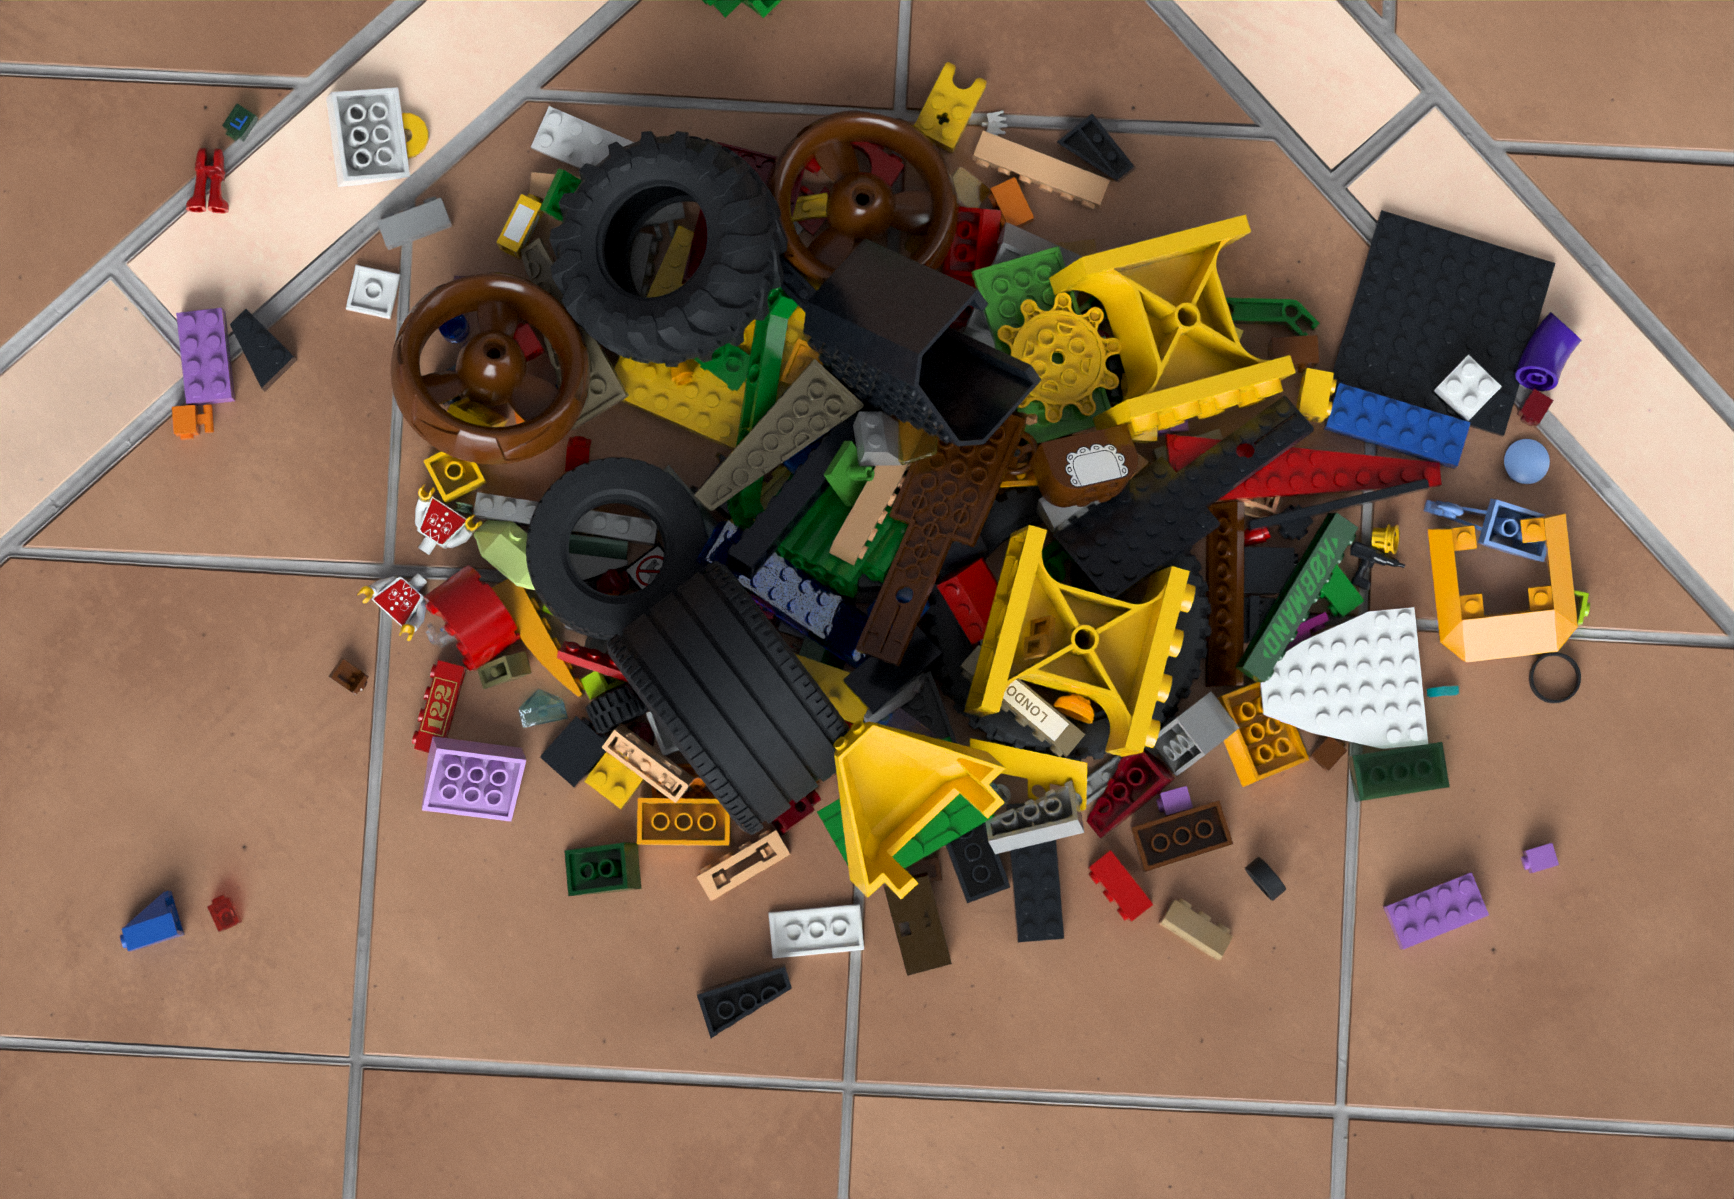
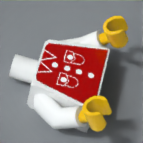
M423 484L418 491L419 499L415 508V525L418 527L417 531L424 535L425 538L418 548L430 555L436 544L443 549L466 543L475 529L482 525V521L474 524L473 517L475 514L466 519L434 497L430 499L435 489L432 487L430 492L427 493L424 490L426 484Z
M418 573L409 583L401 576L398 578L392 576L378 580L368 587L364 586L357 593V596L361 593L367 596L363 603H367L374 596L372 600L402 627L399 636L403 632L409 634L407 641L412 639L414 632L424 622L426 603L425 598L419 591L427 581Z

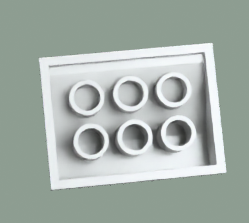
M398 87L331 92L326 97L338 187L365 185L410 177Z

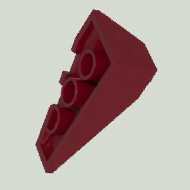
M1145 748L1143 753L1124 756L1086 822L1102 839L1160 793L1175 778L1163 763Z

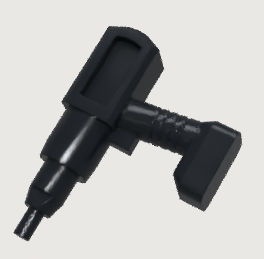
M1357 541L1350 547V555L1362 559L1351 580L1352 585L1369 590L1371 583L1363 577L1368 567L1373 568L1374 563L1382 566L1405 567V564L1389 556L1388 553L1377 550V548Z

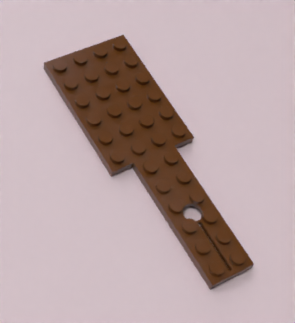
M1011 414L986 443L980 445L956 446L950 442L946 444L938 436L934 435L932 437L926 432L924 433L889 514L891 519L908 524V528L855 648L857 652L899 667L953 540L975 547L1026 428V419ZM905 587H909L913 590V598L908 603H899L896 598L897 592Z

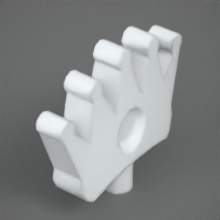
M1003 110L987 114L988 122H982V126L988 127L986 132L996 136L999 134L1005 135L1006 132L1000 130V128H1007L1008 126L1007 124L1000 123L1007 119L1006 117L999 116L1004 113Z

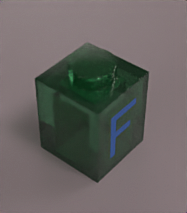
M236 104L222 127L226 130V136L234 141L240 139L244 142L259 119L252 112Z

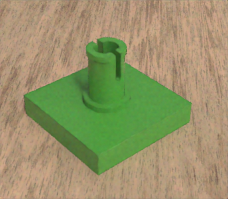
M844 441L825 471L824 476L844 505L853 506L867 481H872L875 473L874 470H871L870 466H859L857 448L852 441Z

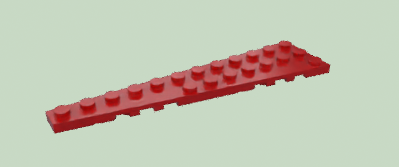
M1166 434L1168 463L1177 473L1221 440ZM1241 444L1237 447L1236 453L1239 457L1250 458L1254 454V448L1249 444ZM1291 447L1219 500L1376 491L1422 479H1428L1429 487H1440L1442 485L1440 464L1438 462Z

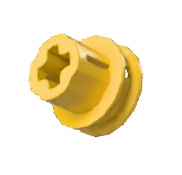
M1388 524L1386 528L1374 527L1371 541L1374 548H1383L1385 553L1391 551L1393 554H1396L1399 545V526L1396 524L1393 527Z

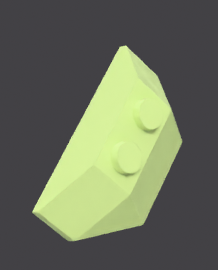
M487 520L474 533L481 556L516 586L535 590L529 576L526 561L527 533L511 521Z

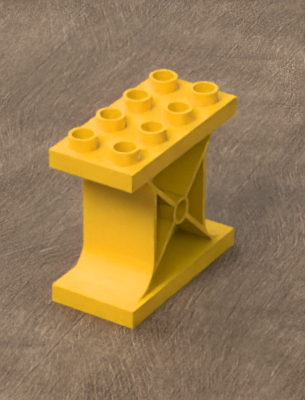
M1246 214L1084 256L1049 278L1054 295L1078 290L1095 296L1106 310L1114 338H1117L1122 345L1119 355L1128 381L1127 394L1123 402L1093 418L1096 430L1127 424L1131 438H1135L1144 434L1143 431L1155 427L1158 428V431L1180 425L1184 423V420L1198 416L1199 419H1204L1225 412L1226 408L1238 405L1239 408L1248 407L1264 401L1265 397L1282 392L1283 388L1280 380L1296 373L1290 355L1274 360H1263L1250 355L1240 344L1218 276L1216 260L1220 250L1251 232Z
M1028 525L1011 533L964 712L980 717L999 712L1004 692L1014 680L1020 679L1063 692L1074 693L1097 702L1105 710L1110 722V734L1105 752L1124 757L1143 753L1145 746L1153 748L1160 731V721L1152 719L1156 701L1164 703L1167 700L1172 685V676L1164 674L1168 656L1175 658L1178 656L1184 638V631L1175 628L1180 611L1189 612L1195 596V586L1187 584L1190 571L1171 566L1155 572L1150 576L1147 592L1138 604H1130L1055 581L1046 571L1042 560V548L1047 530ZM1051 615L1056 619L1053 640L1046 656L1027 661L1024 660V638L1030 636L1031 620Z

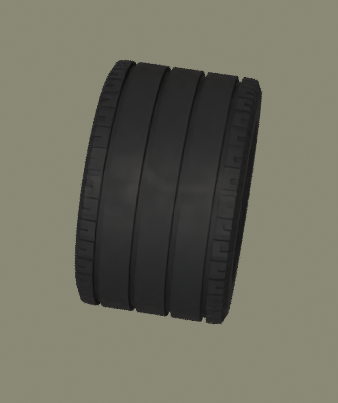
M715 560L704 567L706 573L702 575L698 572L677 588L679 592L677 595L674 596L671 592L649 610L652 614L648 617L644 613L622 629L623 636L620 637L618 634L613 636L607 642L609 656L720 804L743 831L753 835L764 828L762 822L766 820L769 824L791 807L789 804L791 800L797 803L817 788L818 784L816 781L821 779L824 782L836 773L834 757L836 749L834 742L838 738L844 737L850 730V727L726 565Z

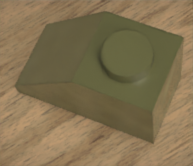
M525 651L503 656L484 664L477 670L483 689L510 682L532 673Z

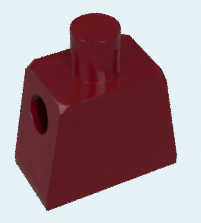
M813 790L797 803L794 800L789 802L791 807L771 822L781 836L815 811L813 806L821 801L819 794ZM795 806H799L802 811H797Z

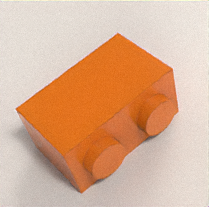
M1015 177L990 188L988 199L993 209L997 207L998 210H1001L1000 225L1002 228L1005 222L1020 228L1034 221L1031 209Z

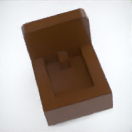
M343 658L339 660L329 675L331 679L355 695L364 690L369 677Z

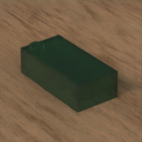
M1442 742L1348 757L1355 802L1450 787Z

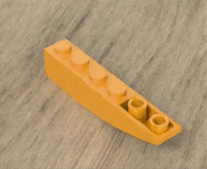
M509 579L492 587L518 628L516 632L520 634V638L528 649L560 683L577 697H582L581 691L584 687L578 677L573 678L570 672L573 669L571 663L557 659L558 650L561 645L556 637L552 639L548 633L551 627L546 618L541 619L537 613L540 607L534 597L529 598L526 593L529 589L516 586Z

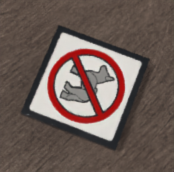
M660 543L656 544L623 569L638 590L649 585L660 572L664 558V548Z

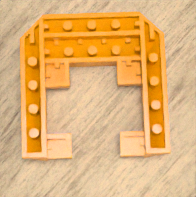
M1566 513L1520 519L1523 543L1545 541L1550 585L1527 587L1530 610L1484 615L1482 593L1459 595L1454 551L1477 548L1475 526H1449L1427 529L1440 643L1465 662L1558 652L1578 627Z

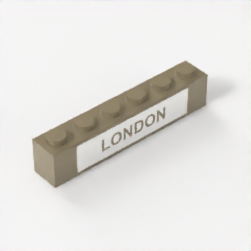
M980 645L974 649L960 666V669L963 670L961 675L970 682H972L981 649ZM1020 679L1014 680L1004 692L1000 708L1005 712L1010 710L1016 715L1014 719L1023 727L1028 725L1033 729L1032 734L1039 741L1043 742L1046 740L1052 745L1050 750L1057 756L1061 757L1064 755L1067 757L1085 736L1081 730Z

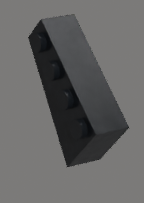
M785 963L697 991V998L710 1038H713L747 1015L752 1014L760 1007L791 990L792 985Z

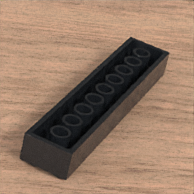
M931 671L923 674L925 685L922 691L916 693L912 700L895 710L902 730L940 740L950 737L952 743L958 744ZM986 822L945 845L966 903L1010 888L999 854L994 853L988 842Z

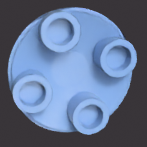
M1521 439L1509 446L1504 456V466L1510 479L1521 484L1538 482L1546 475L1549 469L1550 459L1547 450L1541 443L1532 439Z

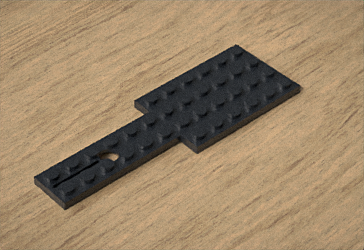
M1284 395L1177 473L1163 457H1160L1132 477L1120 494L1106 502L1090 507L1089 511L1080 518L1076 517L1066 528L1054 533L1053 539L1102 596L1118 600L1218 528L1220 522L1209 511L1208 507L1314 432V427ZM1241 444H1249L1254 448V454L1250 458L1239 457L1236 453L1237 447Z

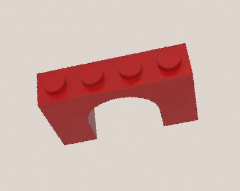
M851 142L853 149L861 151L869 159L872 168L871 173L881 177L892 188L904 170L903 160L893 153L891 155L883 151L884 147L881 145L867 142ZM815 157L805 166L806 170L817 177L822 171Z

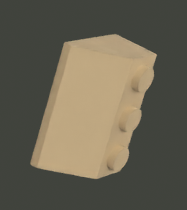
M1180 898L1179 901H1176L1174 899L1162 916L1159 924L1212 958L1221 960L1233 938L1229 934L1231 930L1220 923L1216 926L1209 922L1211 917L1202 911H1199L1198 914L1190 909L1192 905Z

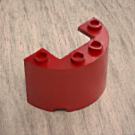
M467 565L426 594L424 598L427 601L425 604L427 610L432 615L435 614L441 617L446 623L443 626L451 637L454 635L458 641L456 646L464 657L462 661L469 671H476L518 641L520 634L518 632L514 633L518 628L488 583L480 581L481 575L474 568Z

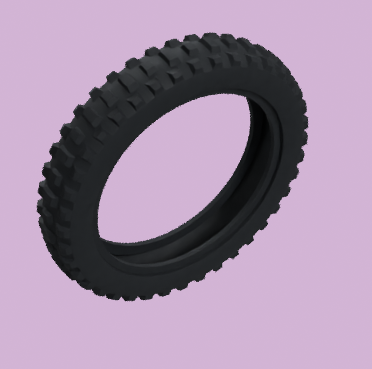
M1009 487L1003 494L997 493L980 535L987 551L968 561L940 570L928 598L930 608L926 612V622L922 623V629L926 636L943 653V656L931 667L934 676H937L939 681L943 683L940 688L944 696L948 695L955 702L953 708L958 714L961 713L964 717L970 719L968 724L974 730L978 728L986 732V738L992 742L996 741L1010 747L1057 756L1050 750L1052 745L1046 740L1043 742L1039 741L1032 734L1034 730L1028 725L1025 727L1020 725L1014 719L1016 715L1010 710L1005 712L1000 708L999 712L983 717L964 712L972 682L961 675L963 670L960 669V666L973 652V648L937 587L945 575L981 557L986 561L997 547L1010 538L1011 533L1028 525L1035 526L1044 523L1036 513L1038 500L1043 497L1039 487ZM1192 546L1158 570L1173 566L1190 571L1187 584L1194 585L1196 588L1189 612L1180 611L1175 628L1184 631L1180 652L1176 658L1168 656L1164 674L1172 676V685L1168 698L1164 703L1156 701L1152 719L1160 721V728L1163 727L1162 722L1168 715L1173 717L1179 710L1177 705L1180 703V700L1182 698L1187 699L1190 695L1193 679L1197 680L1202 671L1199 669L1201 658H1206L1208 649L1206 648L1207 641L1205 639L1211 635V626L1208 625L1209 619H1207V615L1211 614V604H1208V597L1205 596L1209 589L1207 582L1203 580L1199 573L1202 570L1200 562L1197 561L1195 555L1190 553L1193 548ZM1105 710L1094 713L1095 716L1092 723H1085L1071 717H1065L1081 730L1085 736L1067 757L1062 755V758H1070L1076 761H1081L1090 756L1094 760L1104 758V754H1107L1105 749L1110 734V722Z

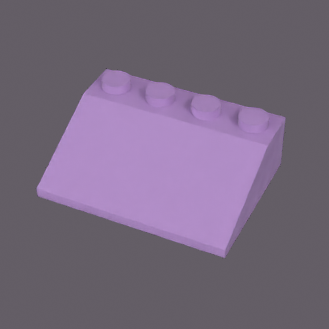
M433 736L427 760L422 810L512 821L526 764L522 748Z

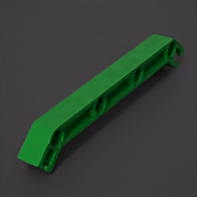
M780 287L772 289L768 295L769 314L763 321L756 320L736 446L776 401L788 319L798 306ZM764 475L727 500V507L736 529L745 530L748 527L750 528L754 524L753 519L761 511L764 512L760 502Z
M1095 296L1090 297L1079 308L1081 315L1091 309V305L1094 302L1100 301ZM1226 298L1228 306L1232 309L1231 317L1234 324L1285 325L1295 336H1308L1295 323L1300 317L1311 325L1310 328L1312 330L1320 324L1297 300ZM1293 307L1296 310V316L1288 317L1285 314V308ZM1104 308V310H1103V314H1104L1103 320H1109V319H1108V316H1107V313H1106V310H1105V308Z

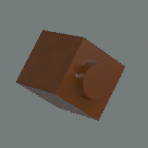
M1327 737L1310 757L1327 772L1347 752L1344 748L1346 744L1341 739Z

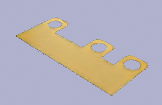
M970 738L971 748L987 751L1006 768L1001 773L1028 779V797L1034 801L1039 799L1032 793L1034 785H1041L1045 792L1050 791V784L1064 787V783L1072 780L1075 792L1082 798V803L1079 805L1080 810L1084 811L1086 809L1087 763Z

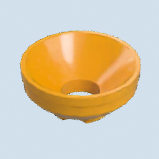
M1069 693V695L1058 698L1054 703L1053 707L1057 711L1085 723H1092L1095 714L1090 701L1080 695Z

